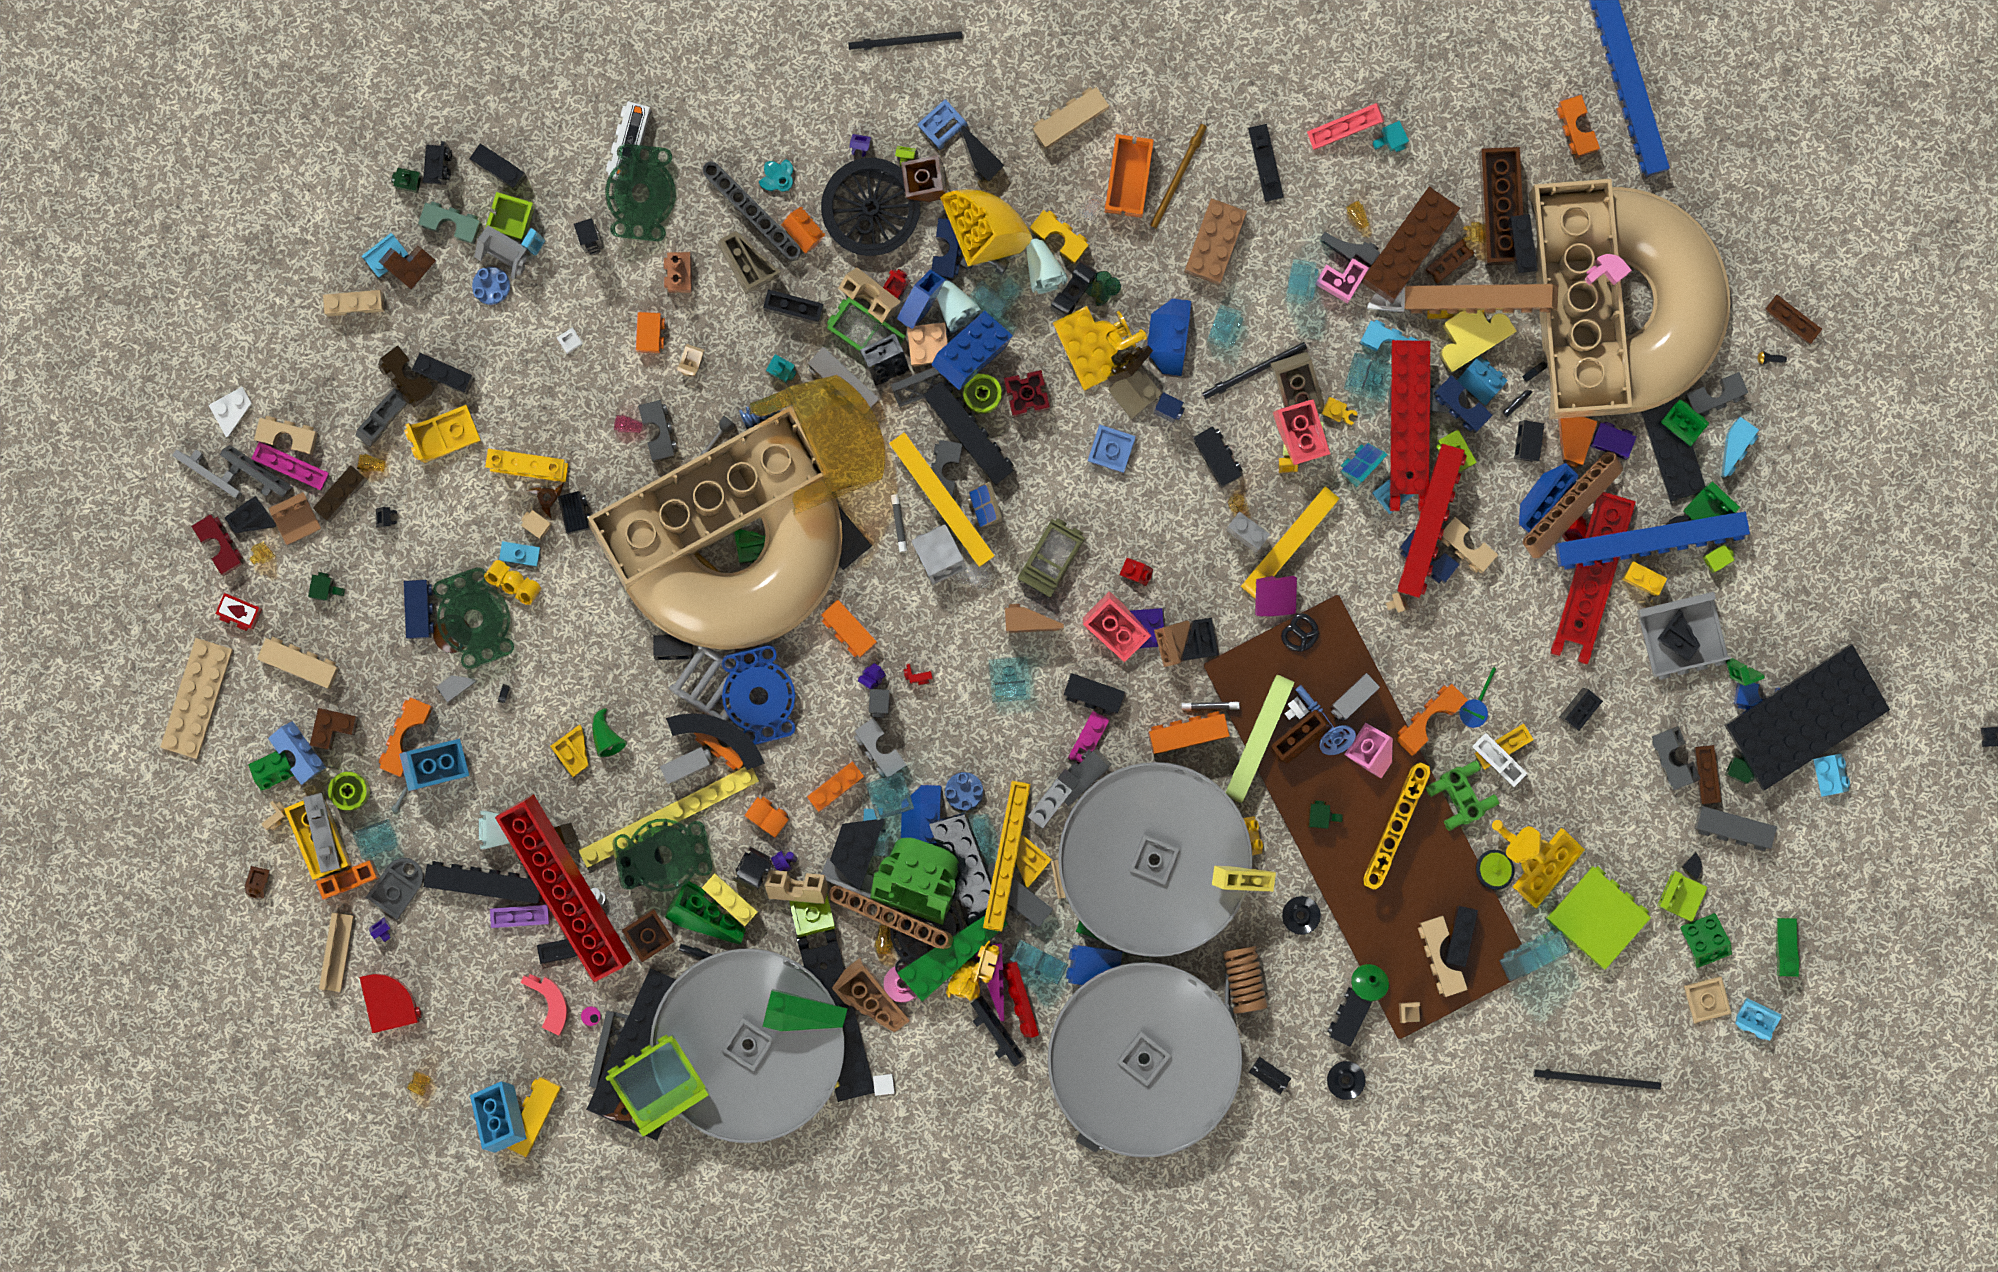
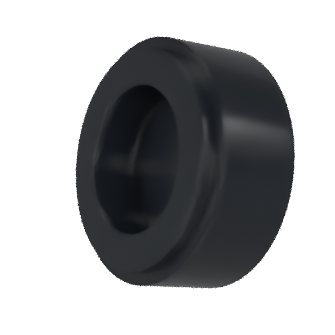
M502 685L497 702L502 704L506 702L510 688L509 685Z

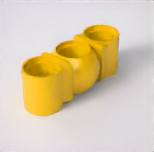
M495 560L484 574L485 580L491 585H496L498 588L501 585L504 592L516 594V599H519L525 605H530L541 591L539 583L530 580L528 577L524 580L520 572L509 571L510 566H507L503 561Z

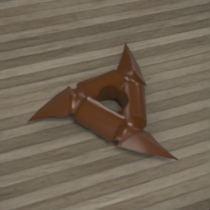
M563 483L555 490L537 487L526 491L537 494L542 510L551 518L550 507L558 499L557 497L560 496ZM545 494H550L551 496L548 501L544 500Z
M632 1091L627 1094L629 1099ZM622 1100L617 1105L614 1113L603 1115L615 1121L632 1120L638 1127L629 1111L627 1115L621 1113V1109L626 1108Z

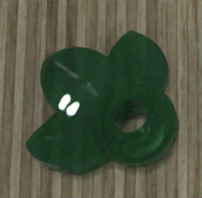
M1099 271L1095 275L1096 281L1091 282L1086 289V293L1089 296L1096 297V306H1101L1110 299L1111 295L1114 296L1120 292L1121 284L1109 272Z

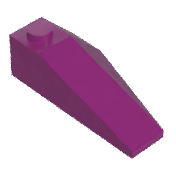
M1002 943L990 944L989 946H998L1000 953L996 965L989 963V965L995 966L993 978L987 983L999 1019L1004 1021ZM978 951L975 954V960H979L980 962L981 957H978Z

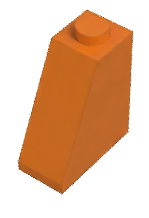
M1586 417L1560 418L1558 423L1562 460L1566 461L1569 467L1577 468V466H1582L1597 421Z

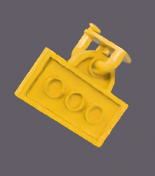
M1087 306L1052 323L1083 390H1087L1108 379L1107 377L1111 373L1110 370L1114 366L1111 357L1118 350H1124L1130 346L1135 348L1137 347L1136 343L1147 339V335L1142 329L1134 335L1131 334L1120 311L1116 312L1119 321L1113 324L1109 321L1094 322Z
M1495 820L1492 823V828L1510 842L1506 849L1507 857L1515 863L1521 862V867L1524 871L1523 875L1513 885V888L1531 906L1537 909L1585 849L1562 828H1560L1550 842L1541 840V833L1531 826L1523 828L1516 836L1503 825L1501 820Z

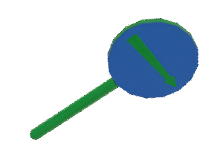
M1495 667L1492 668L1478 700H1468L1460 708V719L1468 727H1480L1487 720L1488 710L1481 701L1496 671Z

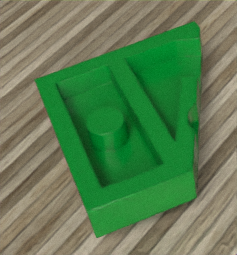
M738 529L734 534L739 563L755 562L763 550L765 535Z

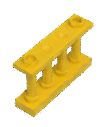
M488 448L485 468H490V472L566 483L569 464L564 463V459Z

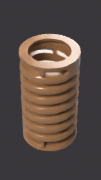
M1257 946L1223 951L1224 960L1229 961L1225 963V967L1231 968L1226 971V974L1234 975L1228 977V982L1232 983L1229 985V989L1235 990L1230 993V996L1237 997L1231 1001L1235 1005L1233 1014L1268 1008L1266 998L1264 997L1265 991L1261 990L1264 987V984L1261 983L1262 976L1259 975L1261 969L1257 968L1260 966V962L1256 960L1259 957L1255 952Z

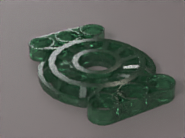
M622 144L617 148V156L622 162L617 164L611 171L605 187V199L608 208L617 219L611 224L610 232L617 238L652 242L661 241L665 238L666 231L660 223L670 215L676 198L673 178L664 167L671 162L672 153L670 150L661 147ZM624 147H628L631 151V155L628 158L622 155ZM643 149L649 152L647 160H643L640 157V152ZM661 151L667 154L665 162H661L658 159ZM619 169L620 172L616 175L615 179H612L615 172ZM610 183L613 184L612 196H609ZM640 183L644 184L649 190V196L644 202H637L632 196L633 187ZM610 200H613L614 206L617 209L616 211L613 209ZM619 223L624 226V232L621 235L615 231V227ZM637 225L643 231L639 237L633 232L634 227ZM655 227L661 231V235L657 239L652 236V230Z
M480 567L439 580L433 588L434 595L437 598L443 599L437 612L439 632L443 640L451 648L463 653L460 662L462 667L468 670L507 657L514 650L512 640L505 638L510 625L508 605L495 589L484 585L485 578L479 582L473 579L472 575L477 571L481 572L484 577L486 571ZM457 578L465 580L466 584L463 588L455 586L454 581ZM438 585H445L447 592L443 595L439 594L436 591ZM488 591H491V592H493L494 594H496V595L498 596V599H496V598H495L492 594H490ZM501 602L505 607L506 613H503L502 607L500 605ZM443 607L445 608L444 618L440 619V612ZM470 610H477L483 616V622L477 628H471L464 622V616ZM507 618V625L504 630L502 629L503 619ZM441 624H444L445 630L448 633L446 636L442 631ZM451 638L454 642L459 644V646L456 647L448 639ZM501 643H509L511 650L509 652H502L500 649ZM490 649L493 652L492 658L485 659L482 656V651ZM468 655L473 656L475 663L468 666L464 663V658Z
M655 819L640 826L631 839L625 834H620L612 842L619 882L625 890L634 889L640 883L650 890L658 892L672 891L688 883L694 873L698 876H706L712 871L704 824L700 821L691 822L686 828L675 820ZM655 822H663L660 826L652 827L651 825ZM668 823L675 824L679 828L676 829L674 827L668 826ZM696 824L700 827L699 835H694L691 832L692 825ZM644 827H647V830L639 836L638 833ZM619 838H624L627 842L624 849L619 848L617 845ZM697 843L704 846L702 854L695 852V845ZM659 846H666L671 850L672 859L668 864H660L656 861L654 853ZM622 857L630 859L629 867L625 868L621 865ZM701 862L706 863L708 866L706 873H702L698 869V865ZM687 875L686 880L679 884L678 881ZM626 876H631L634 879V884L631 887L626 886L624 883ZM649 882L651 884L658 885V888L653 887L647 883ZM673 884L675 886L672 888H663V885Z

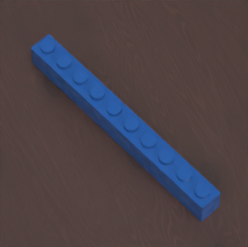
M1589 0L1591 10H1595L1596 13L1594 18L1597 29L1600 28L1602 33L1600 36L1601 44L1603 47L1606 46L1607 49L1605 54L1607 64H1611L1613 69L1611 72L1613 83L1617 82L1618 90H1616L1618 100H1622L1624 105L1622 114L1624 119H1628L1630 125L1627 126L1628 134L1634 138L1633 150L1635 155H1639L1641 161L1638 163L1641 174L1644 173L1645 177L1668 171L1670 167L1619 0Z
M1745 511L1555 544L1558 567L1564 566V570L1576 568L1575 564L1583 563V567L1595 565L1594 561L1602 560V563L1613 562V558L1616 557L1626 560L1631 559L1634 554H1639L1640 557L1649 556L1651 551L1658 550V554L1670 552L1669 548L1677 547V551L1689 549L1688 545L1696 544V547L1707 546V542L1714 541L1715 544L1726 543L1728 538H1733V541L1744 540L1745 536L1750 534Z

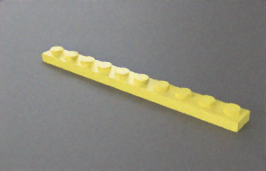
M744 767L579 850V853L588 868L614 855L615 852L622 851L759 782L753 768L747 770Z

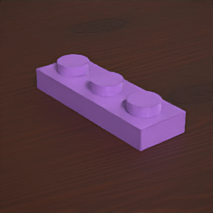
M547 905L490 909L491 928L549 924V908Z

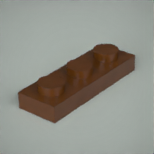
M1777 294L1764 309V311L1809 345L1822 330V328Z
M1714 745L1694 747L1696 768L1701 778L1698 780L1701 804L1721 802L1715 747Z

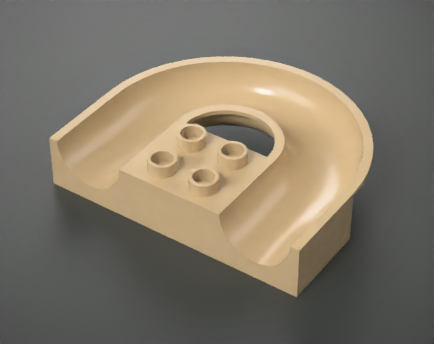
M1612 179L1535 184L1529 192V201L1533 204L1537 230L1536 262L1538 271L1536 272L1537 284H1554L1559 286L1558 310H1551V313H1540L1542 347L1547 357L1550 375L1551 398L1548 412L1549 420L1641 412L1665 404L1684 393L1695 384L1712 364L1724 340L1729 321L1730 290L1728 277L1720 254L1709 235L1694 218L1676 204L1650 192L1633 188L1612 187ZM1605 254L1619 256L1628 266L1639 271L1646 278L1652 290L1653 308L1651 315L1640 330L1629 336H1626L1621 280L1613 285L1605 274L1590 285L1584 280L1588 276L1586 272L1595 265L1598 268L1594 261Z
M791 406L588 517L589 527L623 587L638 609L652 623L669 635L681 641L710 649L733 650L755 647L771 642L796 628L810 616L827 594L839 565L842 548L841 517L834 492L827 480L829 472ZM761 517L765 528V544L758 559L746 569L734 573L716 572L704 566L695 557L694 554Z

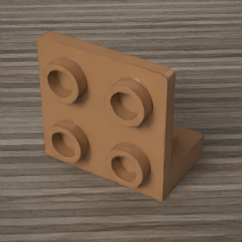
M304 492L268 508L286 545L321 529Z
M1188 620L1154 630L1164 667L1183 662L1181 661V656L1190 628Z

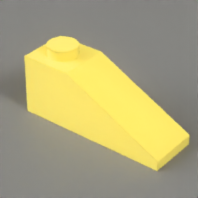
M1214 866L1212 885L1225 890L1273 892L1276 872L1232 866Z

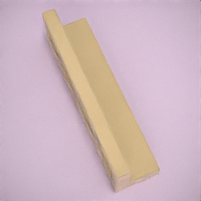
M331 914L319 985L320 990L337 992L342 990L354 919L353 915Z

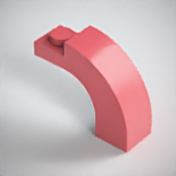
M535 975L523 976L520 983L543 994L548 1002V1015L542 1028L560 1036L568 1016V1006L564 993L548 977H544L541 983L539 982L540 978Z

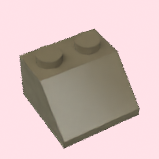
M1141 366L1132 377L1117 381L1108 389L1131 419L1162 395Z

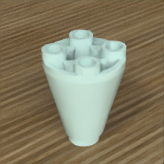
M944 278L946 280L937 299L945 324L949 331L953 333L963 326L966 328L982 310L976 302L953 282Z

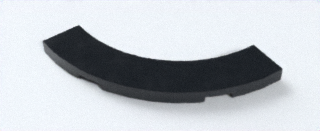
M697 713L680 714L666 718L672 736L685 733L711 735L724 741L735 750L747 770L765 764L761 753L751 739L739 728L723 719Z

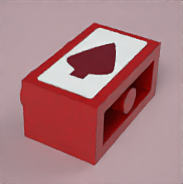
M224 593L215 614L220 616L219 620L228 624L231 621L238 623L236 627L247 631L248 628L254 630L262 608Z

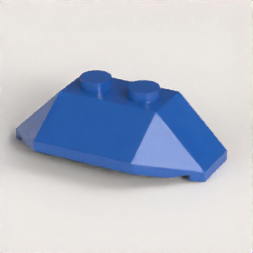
M1172 298L1151 314L1147 346L1149 345L1153 350L1149 356L1162 374L1182 376L1191 301Z
M1562 464L1543 473L1520 503L1519 525L1529 533L1576 484L1578 474L1567 464Z
M921 785L902 803L901 838H915L937 846L929 824L931 821L940 819V785Z

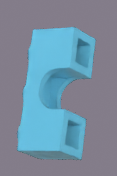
M1375 320L1374 322H1369L1360 344L1377 351L1380 344L1385 341L1419 340L1413 337L1408 339L1402 336L1403 333L1394 328L1392 330L1385 328L1384 323Z

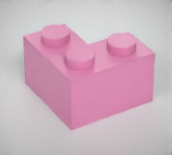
M1353 258L1343 274L1326 265L1315 285L1348 304L1369 268Z

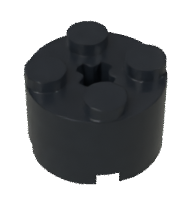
M749 846L748 850L750 852L744 853L736 869L737 877L733 876L732 880L753 891L760 888L763 882L762 875L764 872L767 873L772 862L770 856Z

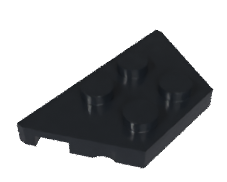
M885 819L844 823L838 834L830 861L859 890H861Z

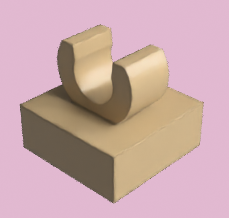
M1401 592L1392 594L1393 601L1386 603L1388 610L1396 608L1398 613L1409 610L1405 594Z

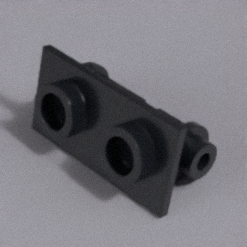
M1260 1056L1249 1071L1250 1074L1279 1094L1286 1089L1291 1080L1289 1076Z

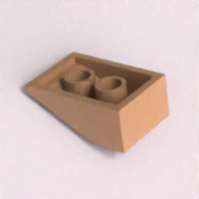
M1009 604V608H1005L1006 633L1064 630V624L1028 608L1020 607V604Z

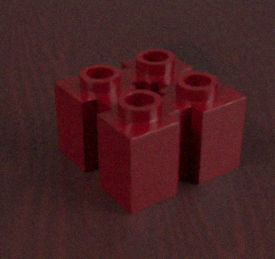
M1042 370L1027 373V378L1020 379L1019 375L1004 378L1007 396L1012 395L1013 400L1009 401L1012 418L1027 415V410L1033 408L1035 413L1050 410L1047 392H1041V388H1045ZM1024 390L1032 392L1030 398H1025L1022 396V394H1024Z

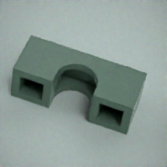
M431 201V204L425 202L418 222L420 227L439 232L442 223L452 221L456 224L454 237L458 240L475 244L482 224L477 216L468 213L467 216H464L457 209L449 207V210H446L439 203Z

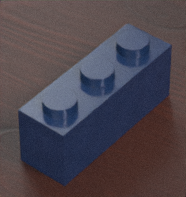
M428 580L404 581L405 630L407 639L431 638V634H434V622L430 620V615L434 613L433 603H430V596L433 595V586L429 584Z

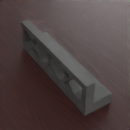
M933 367L890 384L899 408L924 398L923 395L926 393L921 394L915 391L919 383L924 382L930 385L927 390L928 392L932 386H936L933 384L935 377L943 375ZM904 389L912 392L910 398L901 402L897 393Z
M606 1011L589 1087H597L602 1075L603 1065L606 1067L604 1062L605 1056L613 1051L608 1043L609 1038L615 1034L619 1038L618 1032L623 1029L622 1027L616 1030L613 1025L614 1017L626 1018V1022L629 1015Z

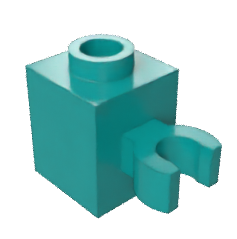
M1399 120L1382 128L1381 133L1383 137L1374 140L1372 143L1375 150L1387 145L1390 152L1395 150L1397 153L1407 148L1406 145L1409 139Z
M776 354L766 369L768 374L786 384L788 380L792 381L797 373L794 370L796 368L794 364Z

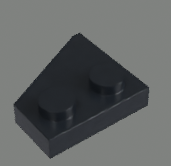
M256 495L224 517L234 533L277 526Z
M1679 609L1657 640L1689 662L1700 648V643L1684 618L1683 612Z
M1212 617L1191 621L1181 661L1217 656L1218 650Z

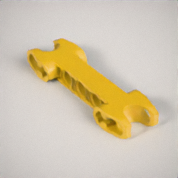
M1420 762L1410 769L1377 849L1363 878L1364 886L1377 889L1382 885L1415 806L1429 778V766ZM1417 768H1421L1424 771L1423 778L1416 776L1415 771ZM1414 787L1415 794H1410L1411 791L1408 789ZM1402 803H1406L1409 806V811L1406 814L1401 813L1399 810ZM1395 820L1399 821L1402 825L1401 830L1398 832L1392 829V823ZM1387 838L1392 839L1394 842V846L1391 849H1387L1384 846V841ZM1379 858H1383L1385 862L1383 865H1379ZM1371 874H1376L1378 877V881L1374 885L1369 881Z

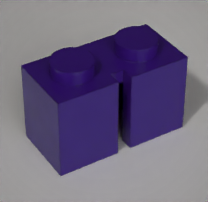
M1604 422L1598 425L1590 446L1607 452V450L1614 452L1617 457L1627 460L1637 436H1634L1630 430L1622 429L1621 431L1616 429L1614 424Z

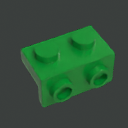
M1679 400L1661 421L1689 446L1697 440L1703 430L1709 425V422L1703 416L1699 415L1682 400Z
M275 751L248 764L253 780L261 791L294 776L290 770L292 767L285 751L280 754Z

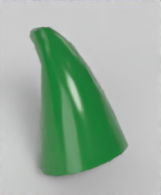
M606 708L599 710L595 714L592 723V734L597 756L603 758L619 753L627 745V741L618 736L605 721Z

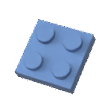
M1099 424L1088 462L1124 473L1136 436Z

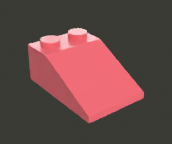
M1313 399L1273 412L1278 431L1293 465L1330 455Z
M1110 591L1083 617V625L1123 662L1151 637V634Z

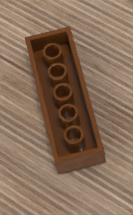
M1520 147L1482 148L1479 152L1485 266L1514 265V244L1510 237L1508 220L1511 216L1523 215Z
M1429 186L1365 274L1361 283L1393 304L1457 216L1460 207Z

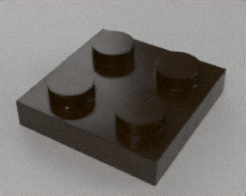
M1148 345L1142 348L1137 347L1133 351H1126L1121 356L1122 360L1120 363L1115 364L1111 368V373L1107 377L1108 380L1114 383L1132 377L1153 350Z

